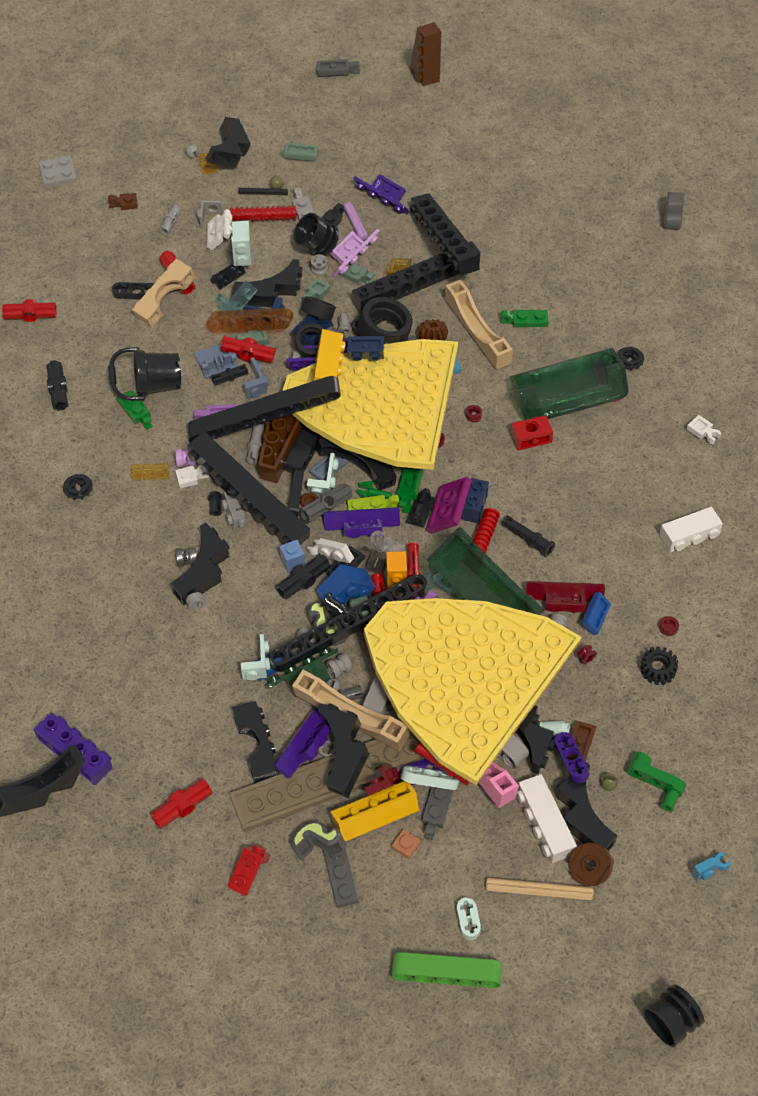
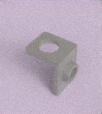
M202 200L201 209L197 211V218L200 219L201 228L204 226L205 214H222L221 201ZM215 205L218 209L211 210L208 206Z

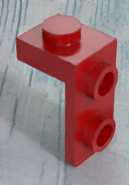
M256 844L244 847L229 881L228 888L244 896L248 895L260 865L267 863L271 856L265 852L266 849Z

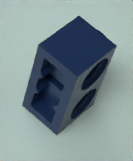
M471 478V485L460 520L479 524L488 497L489 482Z

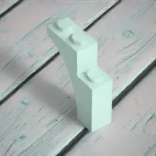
M249 221L232 222L231 238L234 266L251 265Z

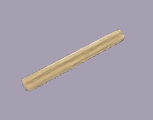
M487 878L486 880L487 891L592 900L594 895L593 888L585 886Z

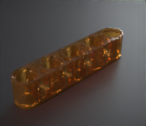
M288 308L214 311L208 318L206 326L212 332L287 329L294 315ZM281 316H285L288 321H283ZM263 317H268L270 322L265 321ZM229 318L235 319L236 323H232ZM246 318H251L253 322H249ZM212 319L218 320L219 324L214 323Z

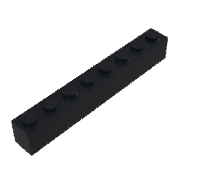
M205 431L188 444L189 458L193 462H197L206 474H210L219 486H223L232 498H236L245 510H249L259 523L262 522L272 535H276L280 539L282 544L298 540L301 545L309 538L310 528Z

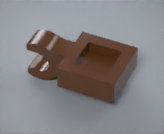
M136 193L120 194V197L116 195L108 196L109 208L121 207V210L138 209Z

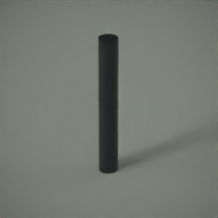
M238 188V194L288 195V189Z

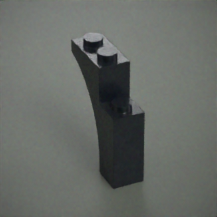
M225 117L219 129L223 137V143L211 146L205 159L210 164L237 167L241 157L246 155L251 143L240 119Z
M293 259L283 271L267 279L251 282L234 281L232 290L233 305L272 308L275 298L279 297V295L297 296V290H301V279L299 277L303 276V267H300V260Z
M324 437L319 440L318 451L320 455L330 456L331 453H335L336 457L356 464L371 478L376 489L384 490L395 486L397 476L390 464L343 449Z
M207 523L200 526L202 546L198 558L185 574L171 583L172 593L183 606L187 604L186 598L190 594L196 592L203 594L222 582V571L218 564L229 558L228 550L230 547L224 539L221 540L215 528H211Z
M321 703L318 712L331 727L336 745L335 761L326 786L329 791L349 798L369 756L366 745L361 741L354 740L362 724L358 715L354 712H343L333 704L325 705Z
M534 705L515 733L529 750L531 772L539 775L541 768L545 769L549 757L546 756L548 751H553L555 740H553L554 731L537 725L540 715L537 714L538 706Z
M77 746L68 747L60 757L36 774L21 781L1 786L0 817L43 807L46 805L51 793L73 788L85 763L84 756L80 753Z
M575 767L576 772L581 774L579 767ZM570 776L566 780L563 778L556 786V798L569 807L564 813L563 819L570 833L583 844L598 843L609 851L615 845L617 835L604 825L595 814L588 799L586 781L575 783L571 780Z

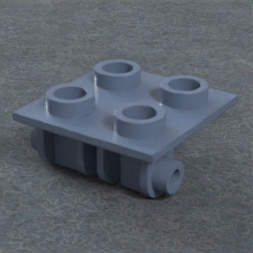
M221 344L194 352L205 378L223 372L226 368L238 367L236 354L220 351Z

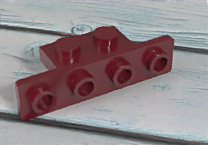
M527 581L526 600H545L546 610L552 612H585L586 602H591L594 593L600 592L603 596L605 594L604 584Z

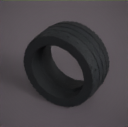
M376 297L364 305L357 322L358 336H384V344L404 342L410 334L413 319L410 311L399 301L392 298ZM382 318L388 320L398 330H383L376 326L371 319Z

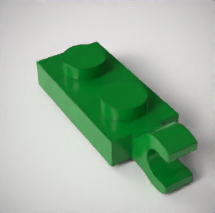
M507 310L501 311V324L513 323V327H548L549 324L548 310H513L512 313Z
M132 390L124 393L126 396H137ZM116 397L118 404L135 425L140 422L146 430L153 427L150 423L152 421L150 411L141 400L130 401Z
M404 467L397 493L400 501L399 507H403V513H410L412 508L411 500H417L424 472L423 469Z

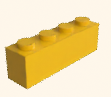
M322 329L313 381L327 376H340L342 366L339 364H342L344 356L341 352L344 351L345 342L342 341V333Z
M401 782L331 811L333 826L341 832L345 841L351 840L418 812L417 793L410 783Z

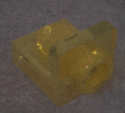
M199 153L202 174L218 173L217 164L207 163L205 158L208 153Z
M391 258V265H387V275L411 266L412 259Z

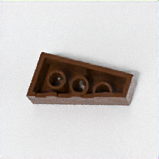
M435 22L417 27L410 69L414 73L417 82H420L424 87L440 81L441 30Z
M292 414L266 422L263 446L261 447L258 464L260 479L278 483L284 471L285 459L304 428V424Z

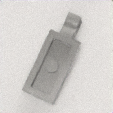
M293 188L295 199L292 200V205L296 207L298 219L300 220L305 214L315 213L308 196L303 197L301 188Z

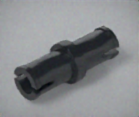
M245 364L232 369L226 368L223 372L211 375L212 382H215L214 386L227 381L233 382L236 378L248 375V369Z

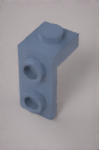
M254 357L250 358L251 369L256 379L244 383L247 399L257 398L267 393V386L269 385L267 376L262 374L261 364L257 363Z

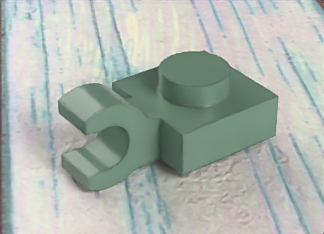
M354 263L344 273V278L358 285L361 282L368 284L375 281L372 279L375 276L374 273L368 272V269Z
M316 278L306 288V294L303 298L309 296L321 300L330 291V285Z
M265 327L247 329V334L236 335L239 340L253 338L259 345L268 344Z

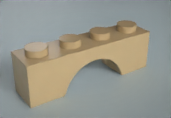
M176 258L162 276L157 279L156 283L147 290L142 299L135 304L132 310L136 317L153 328L163 316L160 309L163 297L172 290H186L196 278L192 268Z

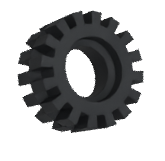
M660 646L656 647V650L652 647L642 657L641 674H644L645 680L649 678L648 682L651 684L652 681H656L655 685H659V682L665 685L666 681L670 683L675 678L678 668L677 656H672L673 652L671 650L666 652L667 648L663 647V650H660ZM654 661H661L666 664L667 669L663 671L656 670L652 667V663Z

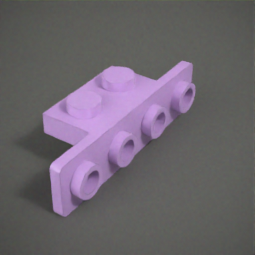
M378 228L365 242L351 231L330 253L341 264L333 274L334 277L339 273L343 275L348 269L347 265L355 263L359 258L357 255L359 253L362 255L369 248L367 245L369 243L372 245L378 239L376 236L380 231Z

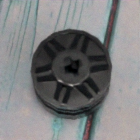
M308 213L296 224L293 238L298 246L314 255L321 254L327 256L337 245L339 231L334 224L324 220L319 215Z
M672 984L668 987L667 991L661 993L660 999L652 1000L643 1008V1015L649 1027L662 1042L670 1047H676L686 1038L687 1032L693 1033L696 1027H700L705 1021L704 1015L693 997L677 984Z

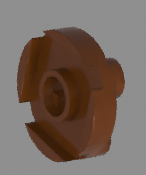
M598 843L582 844L576 847L570 856L571 874L578 883L584 886H598L605 883L611 876L614 860L604 846ZM594 859L596 868L589 870L587 868L588 863L586 862L587 860L591 861Z

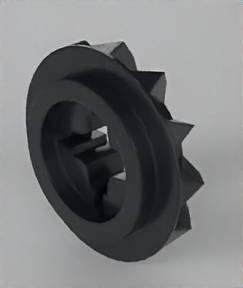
M635 347L621 348L616 354L618 366H623L624 370L626 368H630L631 371L634 368L639 369L645 359L644 354ZM633 356V360L627 361V359Z
M83 474L72 475L63 483V492L67 498L71 497L74 501L77 498L83 500V497L89 496L90 492L93 491L92 480ZM76 483L81 487L80 491H77Z

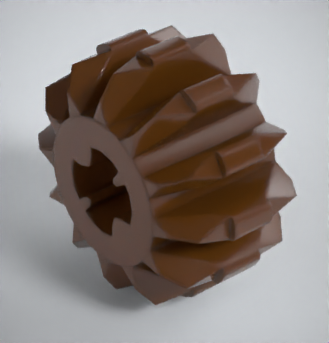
M432 319L420 323L418 330L419 339L446 341L448 329L445 322H440L439 319Z

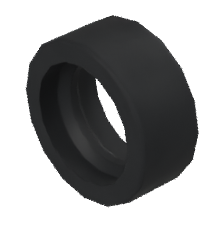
M309 296L304 298L301 307L302 311L326 320H332L336 306Z
M308 323L297 330L295 348L302 357L317 356L318 349L309 350L304 348L301 344V339L307 333H316L321 336L322 329H324L321 325Z

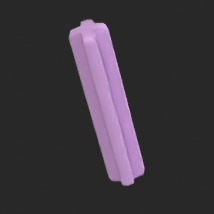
M351 202L345 203L344 210L357 236L361 240H366L368 238L367 232Z

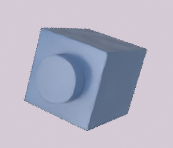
M298 540L279 546L280 559L287 573L292 572L299 564L305 565V554Z

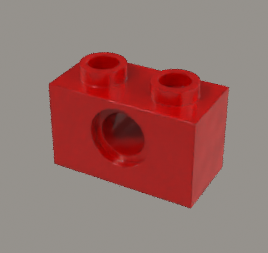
M541 416L511 423L510 435L517 451L552 443L553 430L547 416Z

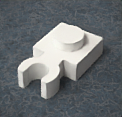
M700 415L693 419L686 429L700 439L706 437L710 444H714L716 440L712 436L720 439L722 434L719 430L712 429L713 424Z

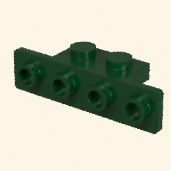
M328 647L319 652L321 656L315 659L311 656L302 661L304 665L298 668L294 665L285 670V675L279 677L277 674L267 679L269 683L264 685V687L268 689L286 680L294 697H297L292 685L302 670L326 682L331 677L322 660L339 651L337 648L331 650Z

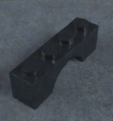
M256 701L232 707L238 733L249 735L259 743L258 751L249 759V767L254 784L279 775L280 771L274 766L277 761L273 754H276L273 742L269 743L270 731L268 725H264L262 721L265 719L262 707L258 708Z

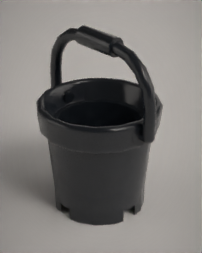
M140 347L120 349L110 359L108 366L109 384L118 397L130 401L145 400V396H148L149 393L181 389V367L178 364V361H180L179 354L145 353L144 350H140ZM134 352L137 396H126L120 393L116 387L114 361L122 353Z

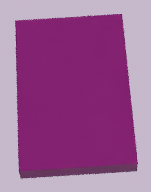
M464 477L439 487L426 530L430 534L459 525L472 481L469 477Z

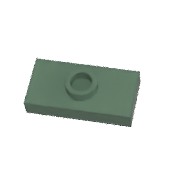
M286 143L283 156L289 159L316 161L318 146Z

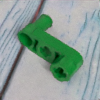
M635 752L628 766L627 773L636 779L666 791L667 793L660 806L663 810L672 812L678 798L682 796L685 790L686 783L674 775L651 766L652 759L648 754Z

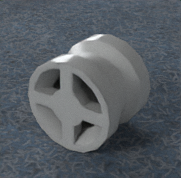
M318 254L311 258V272L314 275L322 276L327 273L328 260L326 256Z

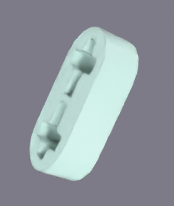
M462 898L457 903L460 931L465 939L474 940L479 937L481 931L477 906L471 898ZM463 905H467L470 908L469 916H466ZM470 921L472 928H476L474 929V933H470L469 930H466L468 928V922Z

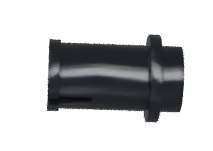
M212 491L208 496L210 515L220 516L222 514L221 500L223 497L218 491Z

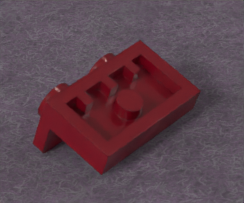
M392 764L380 767L383 776L369 781L371 785L365 787L368 796L399 784L398 779H400L397 768L393 767Z

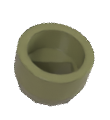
M274 175L270 180L271 188H281L284 185V181L278 175Z
M606 773L601 777L600 785L604 790L612 791L617 786V778L612 773Z

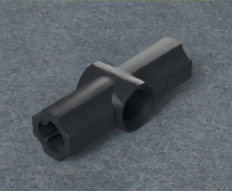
M53 360L46 365L48 373L47 384L53 409L62 411L69 407L66 393L68 392L62 363Z
M320 554L306 565L299 564L296 566L289 577L276 585L279 595L287 600L302 588L306 590L315 583L316 578L331 567L328 558L324 554Z

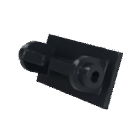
M232 262L220 272L213 274L210 281L212 284L216 283L218 289L221 290L246 274L244 266H234V262Z
M424 488L418 493L417 500L412 505L406 523L424 528L435 501V497H431L429 489Z

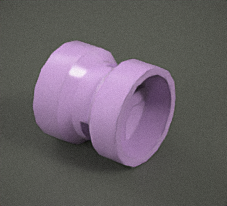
M175 449L177 468L184 467V465L196 466V462H193L188 456V449Z

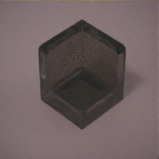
M363 546L362 550L370 553L365 564L366 569L384 574L386 555L375 549Z

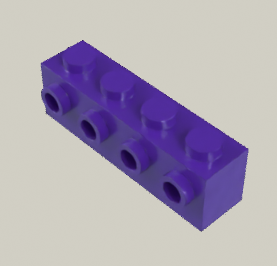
M50 713L34 728L36 738L59 757L68 747L76 745L85 760L80 774L93 785H96L113 769L111 757L105 751L100 752L90 739L85 740L76 728H70L61 716L56 717L53 713Z

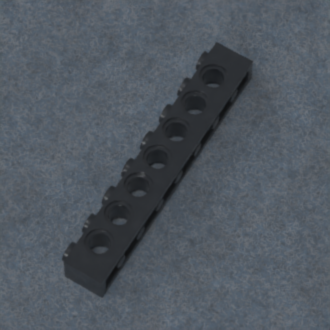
M430 193L410 198L411 205L409 208L411 214L416 217L418 223H421L423 230L427 231L429 238L433 239L435 246L439 247L441 254L445 255L447 262L452 264L453 270H456L460 276L480 270L478 254Z
M470 241L468 243L478 254L480 265V250ZM439 254L352 290V304L361 313L364 305L373 298L386 297L398 300L459 273L453 270L452 264L447 262L444 254Z

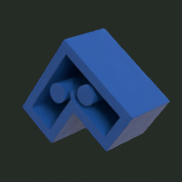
M340 564L316 591L322 601L330 592L332 597L340 603L346 604L351 597H368L376 586L366 569Z

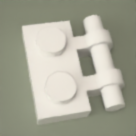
M224 210L222 216L217 214L207 223V248L213 250L220 246L223 242V236L224 238H230L232 233V226L230 225L232 215L230 210Z

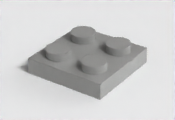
M71 156L39 161L45 188L77 182Z

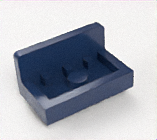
M308 314L291 332L295 338L297 330L305 324L315 323L321 325L325 330L334 325L331 320L319 319ZM307 333L303 335L301 344L303 346L317 345L320 335Z
M384 336L348 337V359L353 361H360L362 359L378 361L384 359Z

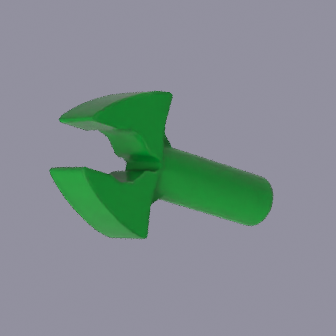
M373 481L359 483V488L366 489V491L357 489V495L361 498L384 495L385 499H388L392 496L391 492L374 489L372 487Z

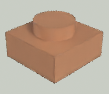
M403 829L392 844V849L410 860L420 846L421 840Z

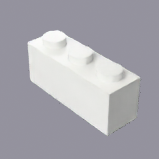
M711 506L662 524L659 536L669 552L681 551L686 546L697 545L708 538H716L721 533L723 523Z

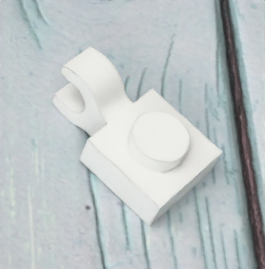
M194 466L175 470L180 488L197 485V480L210 477L209 474L202 470L201 466L194 470Z

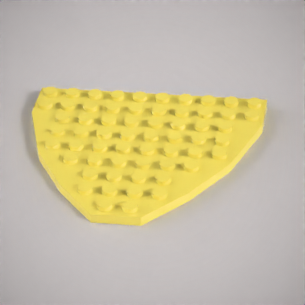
M419 339L384 344V359L378 361L370 359L353 361L348 359L347 353H343L342 364H339L342 366L340 376H337L340 378L341 397L292 415L306 427L343 449L396 467L434 470L458 351V342ZM315 364L287 375L283 391L312 382Z
M438 598L386 602L364 628L363 633L376 675L398 717L441 765L474 785L478 784L582 638L548 617L487 601Z

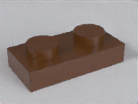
M577 720L572 736L586 762L596 726ZM569 755L566 759L574 760L577 758V755Z

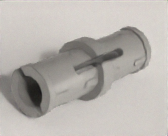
M172 205L169 213L165 215L164 222L159 229L161 234L169 235L173 225H176L177 217L181 212V208L178 205Z

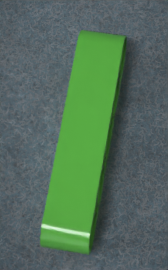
M399 952L393 955L391 977L397 981L499 988L501 986L502 963L491 959Z

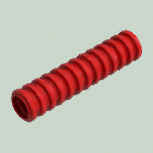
M295 205L293 207L282 206L281 208L280 206H277V208L274 206L272 208H269V206L267 208H264V206L259 208L257 206L256 208L246 207L243 209L241 207V209H238V207H235L233 209V207H230L229 209L232 215V222L234 220H251L254 222V220L270 221L272 219V221H275V219H278L280 221V219H283L285 221V219H288L290 221L291 219H297Z
M486 508L484 510L466 560L462 566L463 572L467 575L476 576L479 573L491 537L500 518V513L496 509Z

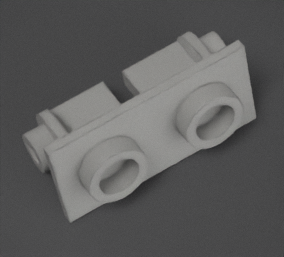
M225 491L223 500H221L222 510L227 512L226 521L228 526L231 525L233 532H235L236 526H246L247 518L244 510H239L242 509L240 502L230 495L227 496Z

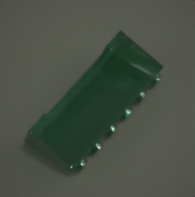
M614 348L509 376L524 420L547 416V419L555 418L622 399L629 392L625 365Z
M460 526L426 559L429 563L427 567L434 574L438 572L443 577L441 581L448 588L452 586L457 591L455 595L460 600L487 601L540 616L545 613L544 608L530 595L528 596L474 543V540Z

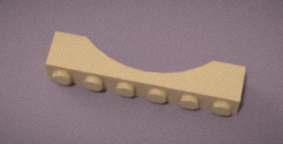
M462 280L446 285V302L494 368L497 370L512 364L513 349L505 338L495 334L485 323L474 304L470 291Z
M302 670L292 685L296 696L318 708L321 703L325 705L330 703L337 706L343 712H354L358 715L362 724L359 729L360 731L399 752L410 736L409 728L401 721L391 716L374 712L353 702L334 690L323 680L305 670Z

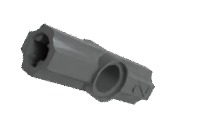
M343 483L301 508L299 511L302 520L308 524L322 516L324 512L332 510L353 497L350 486Z

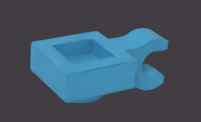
M724 852L718 853L716 857H711L694 866L692 876L696 882L702 878L708 880L715 874L714 871L716 869L726 871L730 868V861L725 864L720 862L724 858Z

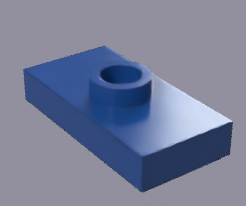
M600 592L594 593L581 622L592 635L599 633L611 606V603Z

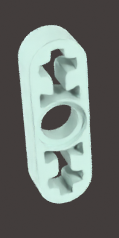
M404 766L401 774V779L411 784L456 790L460 782L453 776H447L448 773L444 771Z

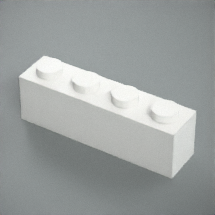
M542 774L519 782L517 799L526 808L524 809L525 816L534 825L533 832L535 837L540 839L543 844L542 851L546 858L549 857L551 863L570 857L577 845Z

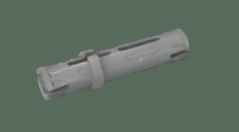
M265 423L253 426L251 441L248 443V456L246 458V461L250 464H253V460L254 464L258 463Z

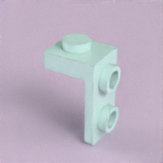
M335 453L330 455L327 481L308 479L307 488L311 493L321 495L322 492L327 493L331 491V488H335L336 477H333L334 470L338 469L339 462L336 459Z
M260 634L261 661L241 663L243 680L253 681L267 678V670H270V659L266 658V653H269V641H265L264 634Z

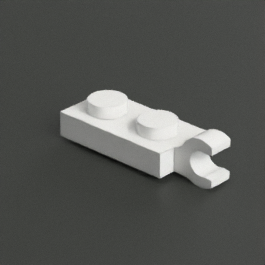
M320 538L313 541L314 547H307L311 555L320 553L329 559L350 563L354 559L347 544Z

